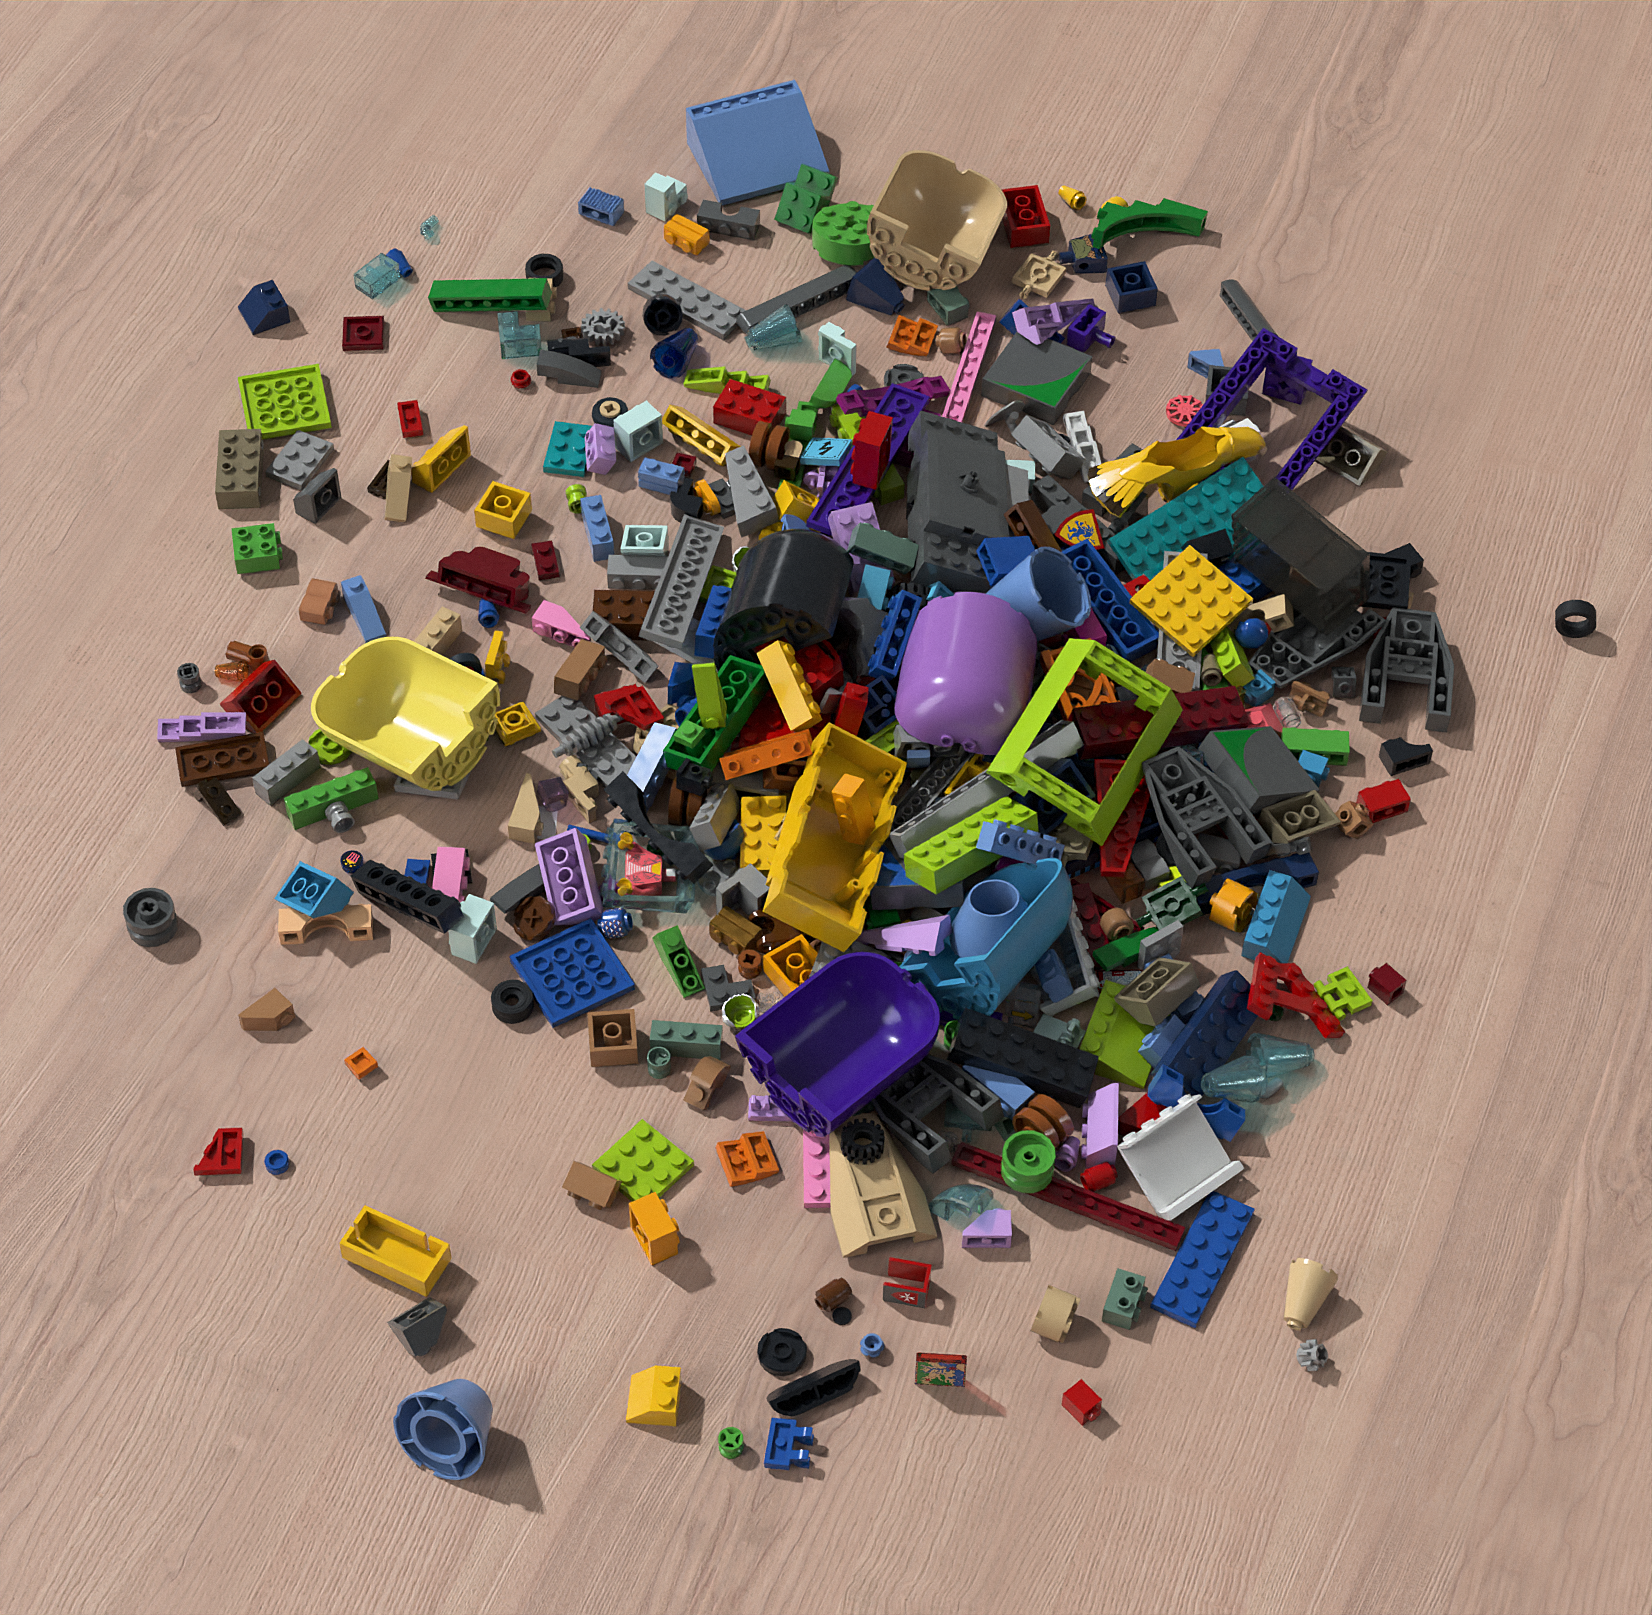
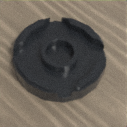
M774 1329L773 1332L769 1334L767 1332L763 1335L758 1343L757 1357L760 1365L766 1372L775 1376L794 1374L802 1368L806 1361V1344L799 1333L791 1329Z

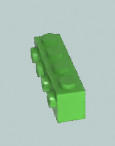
M367 767L356 770L348 775L334 778L326 783L315 785L307 790L293 793L285 797L284 802L294 830L327 819L325 810L334 802H344L348 810H351L379 798L376 782Z

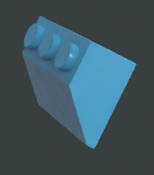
M300 861L274 899L314 919L342 911L349 903L354 891L336 877Z

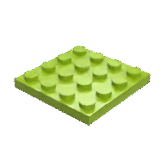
M319 364L238 377L247 429H261L263 439L292 435L299 430L310 432L332 428Z

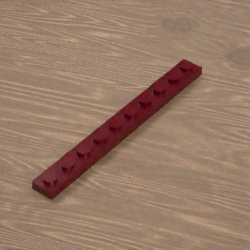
M960 1141L951 1160L952 1166L1011 1188L1005 1183L1001 1175V1156ZM1052 1177L1050 1184L1043 1190L1035 1193H1025L1174 1251L1177 1250L1185 1232L1184 1226L1056 1177Z

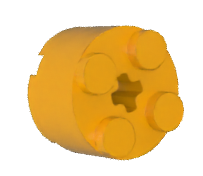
M1228 878L1223 883L1219 893L1215 892L1210 899L1212 910L1209 919L1231 931L1240 933L1252 920L1253 916L1250 915L1252 908L1256 909L1259 894Z

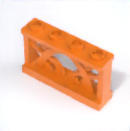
M1064 647L1041 652L1039 662L1045 677ZM1078 667L1075 673L1094 683L1090 697L1086 701L1081 695L1071 692L1067 693L1064 690L1056 704L1062 719L1067 721L1073 708L1120 702V700H1116L1114 685L1112 681H1108L1106 675L1101 673L1097 680H1095ZM1074 675L1065 689L1070 687L1073 683ZM1076 699L1082 703V706L1079 702L1078 705L1073 706L1071 701Z

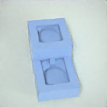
M907 750V768H927L930 766V750Z

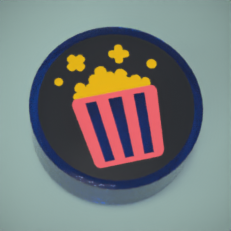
M347 851L340 859L341 867L347 873H354L364 865L363 856L358 851Z

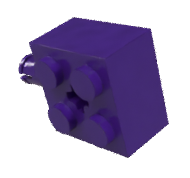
M1297 356L1312 365L1313 360ZM1267 365L1262 394L1301 405L1306 392L1310 390Z

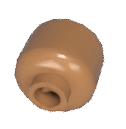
M959 327L943 328L939 335L936 336V346L940 347L943 354H959L967 343L966 333L962 332Z
M1122 908L1108 910L1100 920L1103 932L1111 941L1130 935L1134 929L1133 921Z

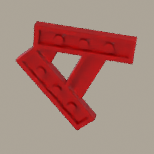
M1261 952L1257 955L1254 962L1247 1005L1249 1011L1267 1021L1272 1015L1273 1005L1281 1006L1308 1015L1325 1039L1341 1038L1345 1030L1340 1025V1021L1330 1012L1326 1002L1320 998L1314 986L1306 979L1298 965L1295 963H1278L1273 957L1266 956ZM1277 979L1283 980L1291 993L1276 989Z

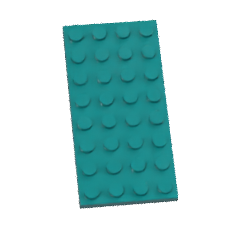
M1242 457L1109 538L1107 543L1133 580L1144 574L1151 581L1163 570L1164 551L1183 552L1181 547L1186 541L1226 529L1235 551L1229 557V559H1232L1261 538L1267 542L1287 530L1291 525L1245 458ZM1217 562L1212 563L1217 568L1223 565H1218Z

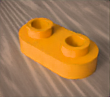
M704 479L695 482L693 493L696 497L703 498L704 511L711 516L719 514L721 512L719 501Z

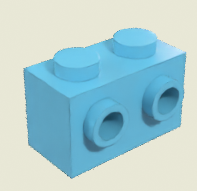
M865 564L857 598H868L870 604L875 608L886 611L889 598H886L885 594L887 589L891 590L894 577L890 576L891 570Z

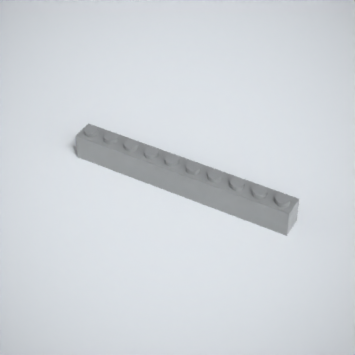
M1061 720L1035 737L1023 757L1040 768L1047 770L1060 758L1076 754L1077 749L1084 744L1074 722ZM986 769L889 834L890 839L899 857L904 858V853L1005 796L1009 797V794L1014 792V790L987 774L986 771L988 769Z

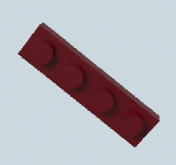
M1089 883L1072 886L1073 900L1078 910L1075 914L1083 926L1081 934L1088 943L1089 948L1087 952H1089L1094 963V971L1101 970L1103 968L1094 959L1093 951L1109 942L1100 926L1101 918Z

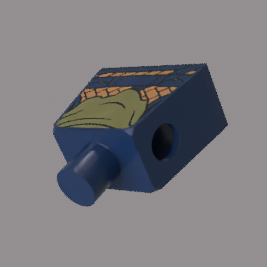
M1092 234L1071 239L1068 251L1059 253L1060 264L1071 263L1076 274L1107 273L1108 257L1104 246L1101 249L1093 247L1094 239L1091 238Z

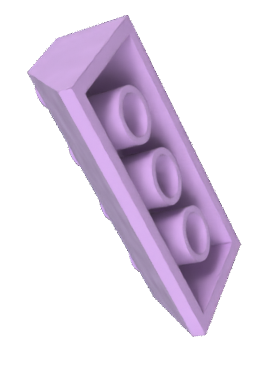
M573 828L535 843L547 899L555 909L556 919L554 925H577L590 918L593 921L601 919V914L604 910L586 837L577 828Z

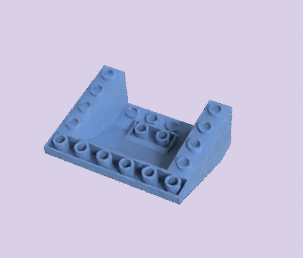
M795 80L686 108L687 144L717 201L722 203V205L784 189L786 182H796L801 164L809 165L830 174L803 94Z

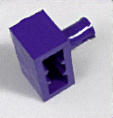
M1088 304L1069 326L1067 346L1085 353L1091 344L1096 341L1111 348L1116 337L1103 331L1105 329L1106 312Z

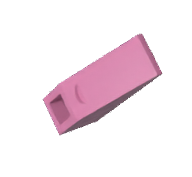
M544 600L532 616L533 632H536L538 635L549 637L574 648L581 639L591 642V637L580 629V625L562 606Z

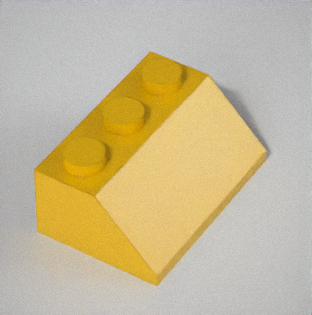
M464 425L450 430L431 449H428L425 455L411 467L412 482L433 493L471 456L468 427Z

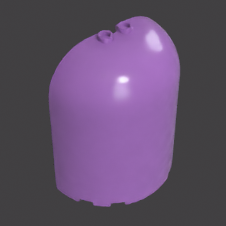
M956 592L954 596L945 598L939 596L929 601L927 606L920 611L918 610L903 654L895 701V715L902 728L913 737L929 744L951 747L954 743H960L967 752L997 755L1031 701L1037 654V638L1026 616L1022 612L1018 613L1010 607V603L1000 598L977 592Z

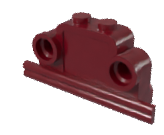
M475 547L469 553L455 551L450 556L443 557L439 561L438 572L431 570L425 577L427 580L524 614L531 609V605L521 602L529 597L530 576L520 571V560L485 547Z

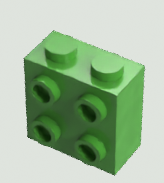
M274 523L231 528L237 574L280 569L279 560H283L282 548L278 547L277 544H281L280 531H275Z

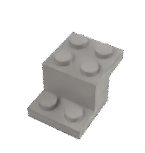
M750 863L745 868H740L728 880L722 881L716 888L717 915L724 906H728L734 911L741 908L748 916L754 911L764 908L770 888L765 885L767 878ZM759 917V918L755 919L754 921L760 920V919H762V918H764V917Z

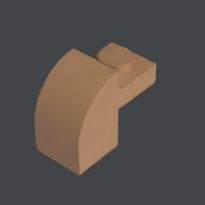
M712 1056L702 1058L689 1078L691 1083L683 1101L702 1110H707L715 1089L723 1086L731 1066Z

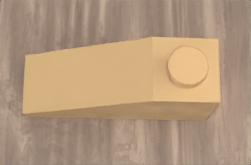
M391 454L387 474L384 520L406 522L412 457Z
M526 773L508 823L509 839L535 844L537 837L542 835L544 823L540 819V811L531 774Z

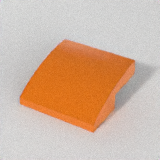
M898 315L886 348L910 355L927 356L938 325L922 318L915 322Z
M764 1131L745 1133L741 1135L739 1140L718 1142L715 1147L730 1187L762 1180L779 1172Z

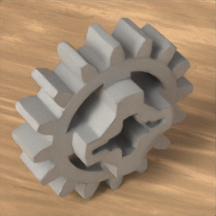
M600 308L599 312L592 310V314L586 313V318H582L581 332L583 333V338H588L589 343L595 341L596 346L599 343H603L606 346L607 342L614 344V339L620 341V335H624L625 321H623V316H618L617 311L611 313L610 308L607 311H603Z

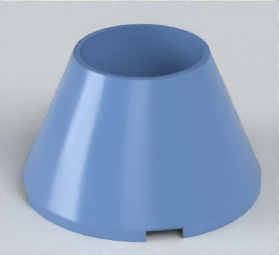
M986 880L978 883L970 890L951 925L952 933L949 935V940L955 955L958 954L961 958L987 954L1029 907L1012 884L1003 880Z
M454 1379L410 1394L399 1403L396 1415L393 1418L394 1431L402 1449L419 1467L423 1464L435 1471L433 1475L449 1480L468 1478L480 1468L485 1458L493 1413L492 1403L481 1387L469 1380Z

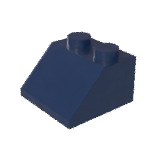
M273 280L253 286L238 306V310L252 335L290 323L288 305Z

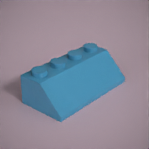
M1269 870L1244 939L1241 956L1255 960L1261 952L1266 956L1273 957L1278 963H1288L1311 898L1292 876Z

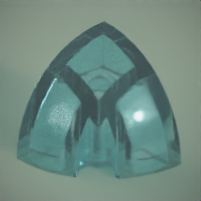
M975 1184L956 1185L939 1193L929 1203L928 1207L930 1212L946 1221L950 1219L955 1210L970 1218L974 1211L980 1215L983 1213L993 1199V1191Z

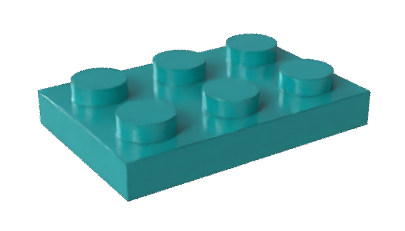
M555 421L543 464V472L584 477L587 468L585 435L592 426Z

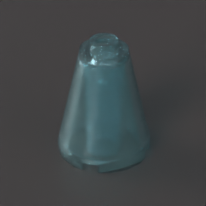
M788 304L781 306L746 331L747 336L744 337L748 348L752 347L753 350L795 344L803 341L800 330L797 328L795 317Z
M1262 1033L1251 1034L1247 1043H1251L1250 1050H1246V1064L1250 1076L1255 1075L1254 1080H1263L1309 1067L1311 1062L1314 1061V1050L1308 1043Z
M1252 1055L1241 1056L1204 1074L1201 1080V1088L1208 1097L1246 1103L1257 1102L1267 1090L1266 1070L1261 1069L1259 1065L1261 1061Z

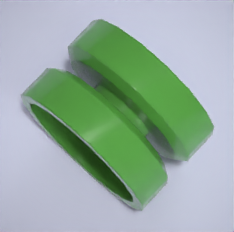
M1033 1130L1020 1131L1011 1135L1006 1140L1002 1150L1001 1175L1005 1183L1013 1190L1022 1193H1035L1043 1190L1050 1184L1054 1175L1056 1158L1055 1147L1051 1140L1044 1134Z

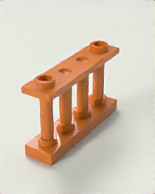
M807 728L724 753V757L719 758L725 779L729 780L813 755L811 750L813 739L810 729Z

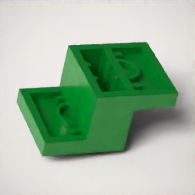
M801 164L796 182H786L774 220L803 232L812 233L813 218L823 207H829L838 177L809 165Z

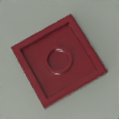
M384 316L343 317V351L383 350Z

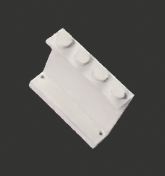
M1188 1094L1178 1100L1179 1104L1174 1108L1170 1106L1159 1113L1161 1117L1155 1121L1150 1119L1141 1125L1142 1130L1137 1133H1129L1122 1138L1124 1142L1117 1146L1158 1217L1166 1220L1174 1219L1244 1169L1240 1160L1231 1162L1196 1102L1202 1098L1201 1095L1191 1096Z

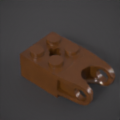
M763 908L754 911L748 917L749 921L761 929L772 931L757 941V949L760 953L767 954L801 934L809 943L816 940V938L764 913ZM759 917H764V918H762V919H760V920L754 921L755 919H757V918H759Z

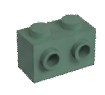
M1117 1268L1103 1309L1102 1322L1128 1330L1131 1329L1133 1321L1138 1322L1141 1308L1138 1305L1140 1301H1145L1148 1287H1145V1276Z

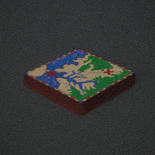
M916 1353L915 1384L965 1387L967 1356Z

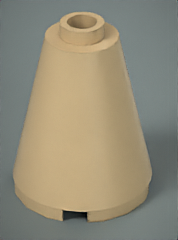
M1297 1258L1296 1262L1294 1259L1291 1261L1284 1320L1287 1322L1288 1327L1298 1331L1301 1328L1308 1327L1337 1283L1338 1275L1332 1269L1326 1272L1322 1269L1323 1264L1304 1258Z

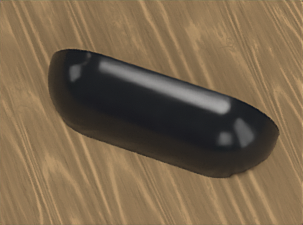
M848 1359L823 1367L777 1388L767 1396V1402L779 1414L787 1416L800 1415L851 1391L861 1371L860 1362L856 1359Z

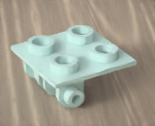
M1044 1013L1033 1031L1036 1034L1078 1048L1086 1033L1085 1030L1080 1029V1021L1076 1018L1066 1023Z

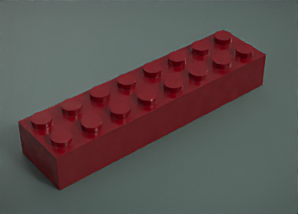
M1236 686L1174 694L1183 711L1161 748L1201 743L1210 731L1247 728L1250 721ZM1137 699L1073 708L1067 721L1074 722L1084 744L1077 749L1079 759L1131 753L1153 714L1134 705Z

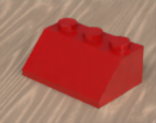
M274 659L263 662L220 703V706L225 712H246V729L252 733L262 732L301 694V691Z

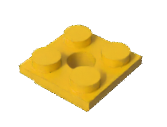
M524 702L512 705L495 714V718H498L495 731L505 746L512 745L517 741L541 732V728ZM512 720L519 721L515 724L509 723Z

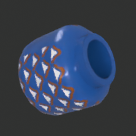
M624 908L604 910L601 914V919H598L597 926L607 939L626 937L629 931L633 929V920L630 912L627 913Z

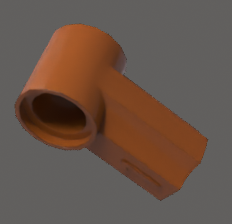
M230 641L227 646V659L251 666L253 671L263 662L270 661L266 647L261 644L250 646L237 641Z

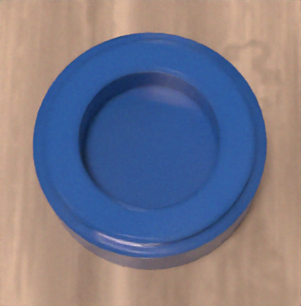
M282 1150L269 1152L264 1160L266 1170L273 1175H280L286 1172L290 1164L288 1155Z

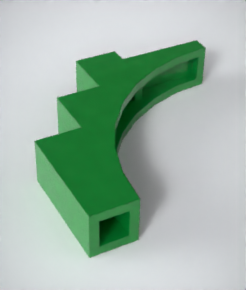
M1163 198L1161 203L1156 204V206L1135 200L1128 207L1107 202L1097 213L1098 227L1093 229L1091 236L1094 239L1093 247L1101 249L1115 237L1138 231H1172L1199 237L1205 229L1208 211Z

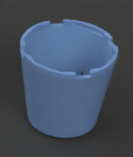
M1040 547L1033 551L986 593L1010 603V607L1018 613L1022 612L1029 620L1030 627L1036 634L1037 642L1084 624L1085 619L1089 617L1091 611L1090 594L1082 574L1075 572L1070 565L1072 561L1065 554L1051 547Z

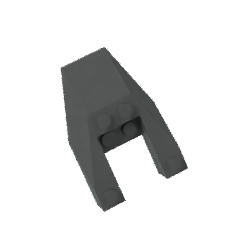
M1397 607L1391 609L1386 618V623L1381 627L1366 655L1359 721L1381 724L1385 705L1386 681L1390 679L1428 684L1425 730L1447 732L1451 717L1454 663L1436 612Z
M1178 746L1142 762V770L1159 825L1179 873L1192 889L1203 883L1210 882L1217 868L1194 834L1216 824L1220 826L1246 864L1266 856L1272 841L1236 791Z
M927 1054L918 1064L871 1100L887 1128L921 1165L934 1174L948 1163L951 1157L947 1142L920 1121L924 1116L944 1100H947L987 1131L1004 1117L999 1097L953 1062Z

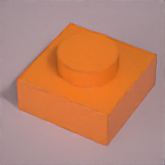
M364 1047L344 1059L345 1065L359 1080L378 1067L377 1061Z

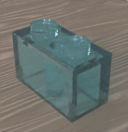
M380 253L354 273L355 288L372 300L401 278L399 263L383 253Z

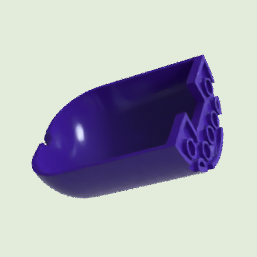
M854 952L842 955L829 962L735 1035L742 1056L744 1058L747 1057L752 1066L750 1071L759 1084L765 1083L771 1100L799 1127L808 1133L813 1130L818 1137H825L918 1064L931 1051L939 1032L940 1013L935 999L928 992L925 985L921 982L913 984L911 982L912 976L906 969H901L890 959L876 953Z

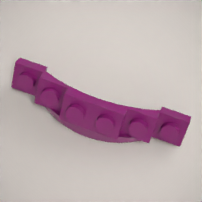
M942 376L922 377L896 384L928 395L930 400L946 397L951 391ZM890 386L868 390L854 389L850 392L838 394L836 401L845 415L858 413L859 417L867 416L869 411L874 412Z

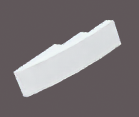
M1084 411L1066 413L1063 415L1067 435L1071 440L1070 445L1086 460L1079 471L1084 483L1089 482L1087 475L1089 468L1101 464L1096 441H1093L1091 429L1087 425Z

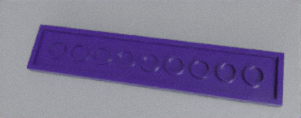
M894 383L890 385L874 411L875 413L893 417L890 460L882 479L907 440L909 430L919 412L925 410L930 400L928 395ZM854 445L807 519L806 527L832 536L828 522L831 511L866 504L876 491L852 483L853 474H850V470L854 460H851Z

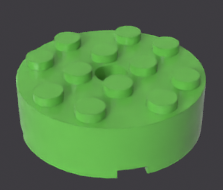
M849 201L845 204L823 207L813 218V249H816L819 252V256L823 259L842 265H863V261L874 259L875 257L870 249L869 235H867V222L874 205L858 204L855 201Z

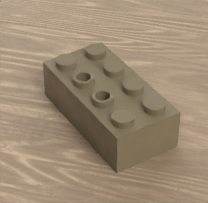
M261 429L219 430L215 485L218 509L261 507L264 455Z

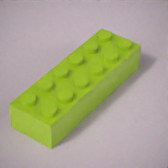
M1005 796L904 853L906 877L937 895L1003 857L1002 855L976 848L983 821L993 823L995 819L1006 822L1007 828H1010L1011 824L1024 828L1023 833H1026L1027 829L1039 832L1037 812Z

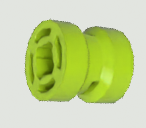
M574 484L569 486L565 493L569 510L572 513L579 514L581 513L580 498H585L587 492L583 485Z

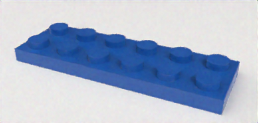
M1212 1191L1209 1193L1154 1296L1150 1308L1196 1328L1255 1209L1218 1192Z

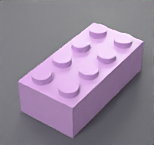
M872 502L831 511L828 517L833 539L846 550L848 549L852 530L860 522L869 523L874 528L880 530ZM850 554L854 561L847 586L850 597H858L865 564L891 570L890 576L894 577L892 569Z

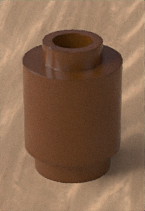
M844 1278L833 1279L815 1292L816 1298L814 1300L820 1310L831 1312L849 1299L852 1289Z

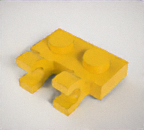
M495 630L485 662L486 677L491 680L492 678H497L500 684H504L506 675L501 670L502 662L504 667H509L511 659L506 653L507 641H504L503 631Z

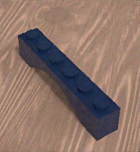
M1294 853L1288 857L1275 858L1261 864H1252L1239 870L1233 869L1227 873L1212 876L1211 881L1205 884L1209 891L1197 897L1198 906L1203 915L1210 914L1212 910L1210 899L1215 892L1219 893L1223 883L1228 878L1248 888L1264 886L1269 870L1292 876L1303 888L1317 885L1319 871L1310 853L1302 855Z

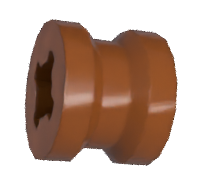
M744 950L738 956L739 974L746 979L756 978L761 972L760 954L754 950Z

